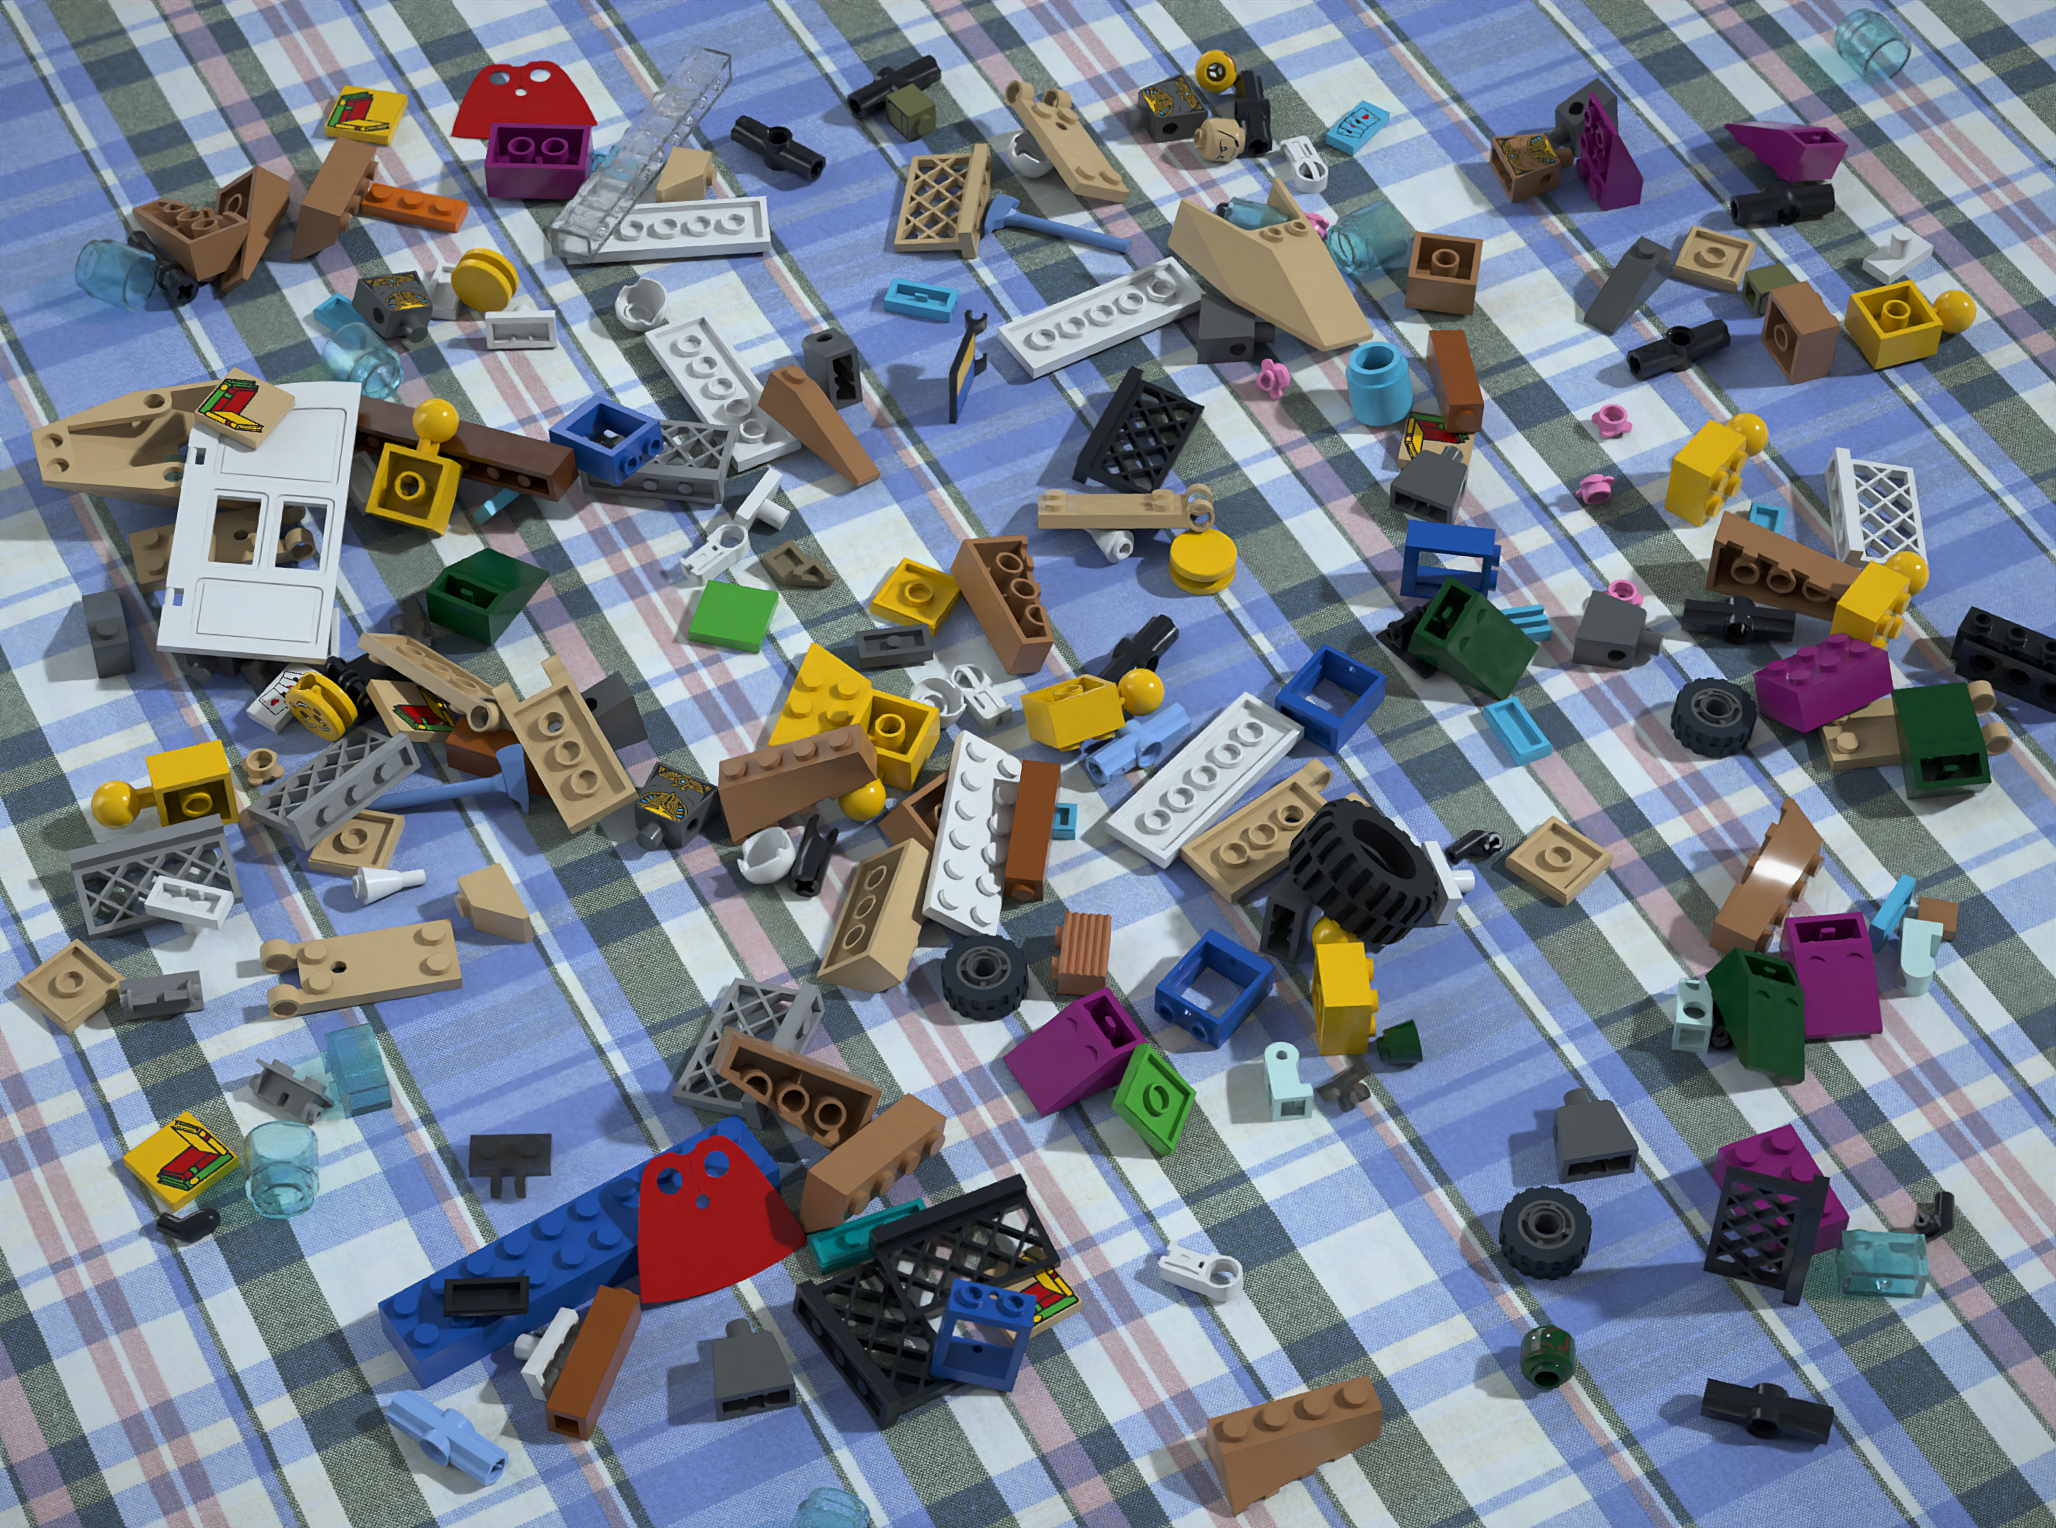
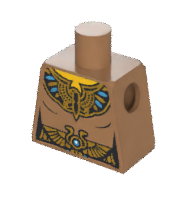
M1544 134L1492 138L1489 164L1511 203L1556 189L1559 185L1561 169L1572 167L1574 163L1573 153L1569 147L1554 150Z

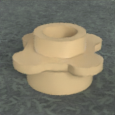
M259 748L251 751L242 760L241 768L247 771L249 775L248 783L250 785L259 786L272 779H280L284 775V768L277 763L278 757L276 752L266 748Z

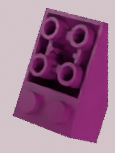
M1590 92L1587 107L1583 111L1585 125L1584 132L1580 134L1581 153L1580 158L1576 161L1577 173L1580 178H1584L1591 198L1596 199L1602 211L1638 205L1641 200L1644 179L1595 93Z
M1776 121L1726 123L1724 126L1725 129L1734 135V140L1737 143L1747 146L1755 153L1758 161L1773 168L1777 172V176L1787 183L1832 179L1849 146L1827 127Z
M1862 912L1785 918L1779 950L1782 960L1791 962L1804 991L1805 1040L1881 1034L1883 1032L1872 945Z
M1106 987L1073 1001L1005 1055L1003 1061L1041 1117H1044L1121 1083L1135 1047L1143 1043L1148 1044V1042L1109 987Z

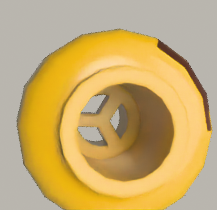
M1217 49L1202 54L1197 60L1194 70L1199 85L1212 93L1224 92L1229 89L1235 82L1237 75L1236 63L1233 58L1225 51ZM1217 64L1215 69H1210L1212 65ZM1220 66L1222 68L1221 74L1218 73V69ZM1209 72H1215L1216 77L1212 76Z

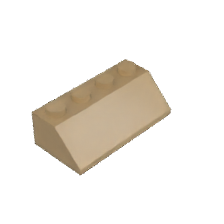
M913 837L860 861L817 975L821 982L875 994L887 988L898 986L907 976L909 960L918 945L917 938L921 927L927 919V916L922 914L933 858V855Z

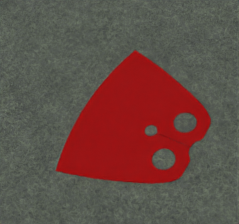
M532 61L524 66L493 64L484 67L473 80L457 114L451 136L489 139L491 123L591 125V127L598 124L578 88L565 71L554 62ZM540 68L548 70L551 75L546 81L537 82L530 78V73ZM495 72H505L510 76V80L505 84L496 85L490 82L489 77ZM518 89H525L527 94L518 96L515 92Z
M717 1135L701 1140L696 1144L694 1150L684 1155L668 1152L651 1159L644 1169L640 1186L638 1216V1266L642 1303L684 1299L731 1286L773 1266L807 1242V1237L772 1184L751 1158L726 1136ZM713 1151L723 1152L729 1160L728 1171L725 1175L717 1178L710 1176L704 1168L705 1158ZM666 1168L676 1169L682 1176V1186L675 1194H664L657 1185L658 1175ZM700 1194H705L710 1199V1204L705 1209H700L696 1205V1199Z

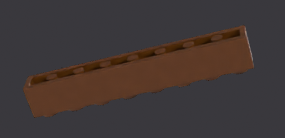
M361 395L354 450L366 451L369 454L381 457L385 442L416 450L420 439L413 426V415L416 408ZM459 420V426L455 435L450 440L440 444L437 456L451 459L463 466L464 470L461 478L503 489L508 488L511 491L557 503L579 476L573 448Z

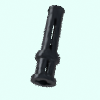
M134 231L132 234L139 241L136 242L129 236L127 245L152 270L158 286L168 290L170 298L178 305H185L193 301L199 291L197 281L185 275V270L180 263L170 261L144 231Z

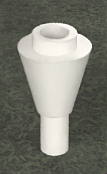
M1084 529L1091 534L1106 558L1112 563H1117L1127 558L1133 550L1134 536L1130 531L1124 529Z
M359 867L358 875L352 877L354 895L356 898H361L364 905L395 893L403 887L426 883L423 869L399 872L396 870Z

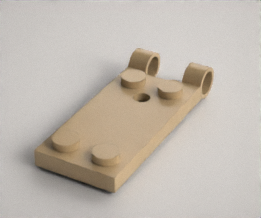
M1018 80L1011 81L1005 90L1006 103L1014 108L1073 194L1124 203L1130 192L1123 184L1122 177L1113 170L1078 121V115L1070 109L1072 103L1070 93L1065 90L1050 88L1045 92L1042 102L1035 104L1033 102L1034 88L1030 83Z
M1200 483L1189 486L1185 494H1174V491L1169 489H1157L1152 494H1067L1065 490L1051 489L1045 491V494H1038V529L1191 528L1194 531L1203 532L1210 529L1215 521L1212 492L1209 487ZM1195 492L1205 493L1209 498L1208 501L1204 499H1196L1190 503L1188 501L1189 497ZM1208 512L1211 514L1209 519L1203 523H1196L1190 518V514L1195 516H1202Z
M284 504L281 524H293L301 521L306 515L305 506ZM261 505L215 514L208 561L252 565ZM289 506H295V507L290 508V509H285L286 507H289ZM176 523L128 534L142 594L166 589ZM296 528L289 531L284 539L280 540L279 537L276 564L310 559L316 552L312 532L305 528ZM242 537H247L244 540H237ZM300 543H305L304 545H301V546H295V545L300 544Z
M361 634L357 647L369 653L368 658L371 661L382 666L392 667L449 702L451 710L467 716L468 724L474 731L494 732L500 728L501 724L504 729L513 731L490 690L494 688L493 686L408 635ZM482 715L489 716L485 726L482 722Z
M555 654L540 662L552 686L519 702L508 681L490 690L573 835L637 800L639 796L558 654ZM561 723L562 727L559 731L554 733L549 731L551 724Z
M1979 680L1967 685L1976 714L1988 712L1996 705L1997 700L1989 682ZM1892 697L1877 699L1817 727L1832 771L1902 763ZM1992 722L1981 728L1987 755H2000L2012 746V739L2004 723Z
M1319 759L1311 760L1301 770L1183 846L1180 858L1232 904L1291 864L1289 861L1291 841L1323 805L1328 802L1319 793L1329 785L1333 772ZM1356 792L1350 793L1345 797L1349 801L1357 800L1362 802L1365 807L1371 806ZM1288 818H1295L1299 822L1289 823L1285 820Z
M450 918L293 944L283 939H272L263 943L259 949L261 965L265 972L280 974L290 969H299L302 989H297L289 984H281L272 987L267 992L269 1014L273 1018L281 1020L300 1014L463 988ZM336 968H346L342 973H334L332 971Z

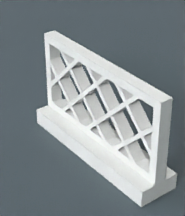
M1836 447L1824 471L1836 560L1854 568L1865 569L1871 560L1884 566L1885 562L1892 555L1902 551H1910L1920 555L1928 565L1913 468L1851 459L1849 449ZM1854 472L1864 473L1872 480L1864 483L1854 475ZM1887 478L1903 479L1904 486L1899 489ZM1879 485L1890 496L1884 499L1872 488ZM1864 495L1875 506L1869 509L1858 498ZM1896 500L1908 509V512L1905 514L1901 513L1891 503ZM1882 510L1894 521L1887 524L1876 513ZM1867 520L1879 531L1873 535L1862 526V523ZM1901 525L1912 534V537L1907 540L1895 529ZM1886 536L1898 547L1891 550L1880 539ZM1871 546L1883 557L1866 556L1865 549Z

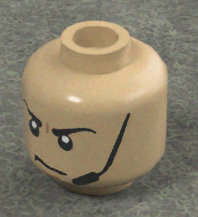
M1207 118L1201 128L1195 131L1194 146L1200 150V154L1205 160L1231 162L1244 150L1245 133L1243 128H1240L1233 119Z

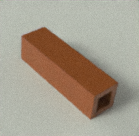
M1429 330L1426 361L1446 433L1481 432L1484 401L1464 330Z
M461 716L445 741L448 767L483 778L492 777V775L502 772L496 758V752L504 747L520 744L513 731L499 728L494 732H476L469 726L467 717ZM523 749L530 792L552 799Z
M1023 760L1004 875L1005 897H1013L1018 901L1024 902L1031 900L1043 901L1061 787V764Z
M600 1285L545 1407L548 1431L589 1441L642 1320L640 1295L633 1294L624 1288H610Z

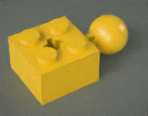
M1911 279L1850 294L1844 326L1876 370L1936 355L1942 331L1956 334L1967 330L1975 320L1976 305L1972 297L1966 292L1948 290L1940 294L1931 307Z
M431 398L423 401L416 408L413 415L414 430L420 437L416 450L385 442L365 511L383 520L444 536L464 467L451 459L437 456L440 444L450 440L457 432L459 416L450 402L441 398ZM412 487H419L415 494L411 493Z
M1747 412L1733 416L1725 426L1710 419L1673 458L1664 509L1700 528L1710 517L1715 518L1720 513L1724 502L1729 497L1734 498L1739 492L1743 483L1740 473L1747 458L1759 454L1768 442L1769 432L1763 419Z
M1902 551L1892 555L1885 562L1884 566L1871 560L1837 602L1830 635L1846 633L1848 636L1868 642L1886 651L1889 640H1896L1904 628L1905 620L1901 619L1906 611L1911 597L1922 592L1929 581V568L1925 560L1920 555L1910 551Z
M1139 668L1127 672L1121 678L1117 687L1116 683L1085 674L1021 695L1020 698L1030 738L1044 743L1045 746H1052L1064 752L1079 748L1081 741L1090 738L1102 740L1112 737L1114 730L1126 727L1122 710L1135 716L1152 714L1161 706L1165 690L1157 674L1148 669Z
M869 688L850 725L859 723L877 750V780L837 798L840 809L847 817L856 821H868L878 816L886 802V792L882 783L912 792L940 738L939 708Z
M221 739L147 756L145 760L151 786L135 789L124 781L112 780L100 785L91 799L93 816L101 825L110 829H122L131 825L137 819L140 810L156 806L161 828L220 813L223 826L240 822L231 773Z
M1323 915L1315 923L1311 934L1312 944L1315 949L1311 996L1320 1056L1365 1054L1368 1050L1369 1037H1375L1376 1034L1374 1013H1378L1379 1009L1377 989H1370L1369 983L1374 980L1372 958H1366L1364 943L1354 933H1347L1340 928L1337 922L1331 921Z

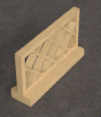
M988 143L975 144L973 153L912 156L894 241L895 252L962 250L963 258H977L994 169ZM968 165L967 168L957 174L952 171L956 166ZM920 167L935 168L925 175L919 172ZM942 175L949 178L940 185L933 182ZM957 185L963 188V190L953 196L947 192ZM925 186L930 189L929 192L921 197L915 194V192ZM938 197L945 200L934 208L928 204ZM953 207L959 211L949 218L943 215V213ZM920 208L926 212L917 219L910 216ZM934 219L940 222V224L930 230L924 227V225ZM947 230L955 233L954 238L938 237ZM915 231L921 234L916 239L905 240V237Z

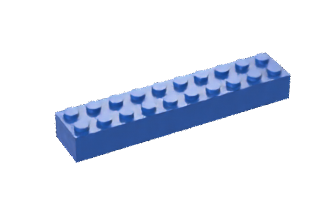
M737 1113L379 1302L378 1309L382 1331L422 1389L425 1390L514 1342L521 1334L527 1335L551 1322L561 1307L573 1310L595 1298L600 1285L613 1288L639 1274V1194L644 1169L651 1159L668 1152H675L678 1155L690 1153L699 1141L721 1135L735 1142L751 1158L781 1196L780 1168ZM713 1151L705 1158L704 1168L710 1176L715 1178L721 1177L728 1171L729 1160L723 1152ZM666 1168L660 1172L657 1178V1185L660 1191L671 1195L680 1190L682 1176L676 1169ZM700 1194L696 1199V1205L700 1209H705L710 1204V1199L705 1194ZM530 1277L529 1314L468 1318L443 1317L445 1279Z

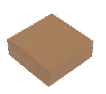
M1920 896L1916 919L1943 923L1942 939L1954 941L1959 903Z

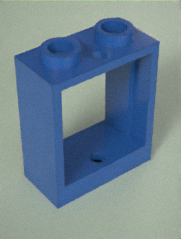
M597 394L593 395L548 429L550 443L573 448L579 470L616 486L664 450L659 420ZM606 430L626 437L625 440L613 449L593 442L594 439Z
M1408 520L1400 596L1429 599L1437 595L1447 577L1450 576L1481 593L1487 599L1488 591L1495 592L1498 570H1492L1491 568L1492 566L1499 567L1501 545L1494 544L1496 529ZM1419 552L1483 558L1481 572L1418 565Z
M1323 644L1275 697L1274 709L1305 727L1303 738L1336 755L1384 701L1387 676L1375 668L1368 667L1349 657L1344 652ZM1324 678L1360 696V699L1343 718L1305 700Z
M1210 928L1155 987L1154 1012L1158 1013L1165 1021L1174 1023L1190 1032L1198 1041L1206 1042L1219 1049L1273 990L1275 966ZM1207 967L1246 989L1219 1019L1181 997Z
M954 1278L935 1339L929 1375L1012 1393L1033 1328L1037 1296ZM990 1295H994L998 1299H992ZM957 1319L1016 1332L1012 1348L953 1336Z

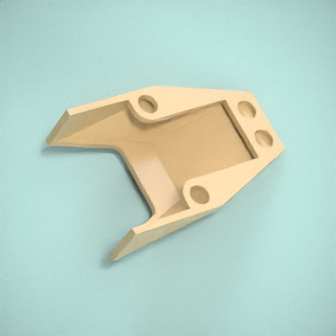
M1280 178L1274 179L1262 214L1260 224L1264 228L1248 231L1241 229L1188 199L1181 200L1167 246L1232 302L1322 352L1373 338L1374 333L1321 237Z
M223 379L131 392L31 431L43 486L154 506L178 507L183 481L180 474H184L185 464L181 462L179 449L189 443V436L196 422L194 418L195 410ZM218 499L216 510L234 511L261 505V502Z

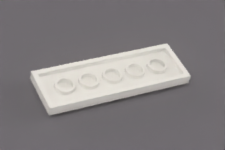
M766 196L564 209L568 265L771 251Z
M1171 256L998 327V339L1029 375L1035 379L1200 310L1201 294L1206 293Z
M707 310L645 333V343L702 423L737 426L738 436L730 462L738 472L801 449L800 440L757 406L764 390L763 386ZM714 437L718 445L723 444L727 439Z
M1245 691L1105 822V832L1161 868L1166 869L1181 854L1183 846L1206 831L1304 737L1305 727Z
M963 730L955 740L922 914L966 937L971 935L979 936L985 933L996 936L1023 760Z

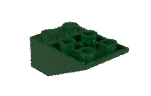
M487 547L446 567L426 590L429 621L492 647L550 576L549 572Z
M1448 576L1415 628L1407 651L1499 702L1508 699L1539 646L1481 593Z
M1966 682L1891 690L1907 800L1983 792L1992 783L1986 744Z
M1738 947L1733 948L1705 977L1712 991L1711 996L1718 1005L1724 1019L1725 1029L1731 1035L1737 1049L1740 1063L1745 1069L1802 1083L1805 1080L1804 991L1791 962Z

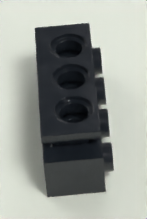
M1971 606L1957 630L1950 658L1957 661L1954 673L1972 681H1987L1994 690L2056 714V639Z

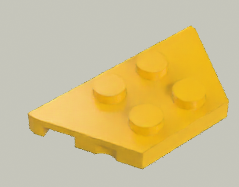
M811 642L767 744L768 748L849 726L869 688H872V682L817 643Z

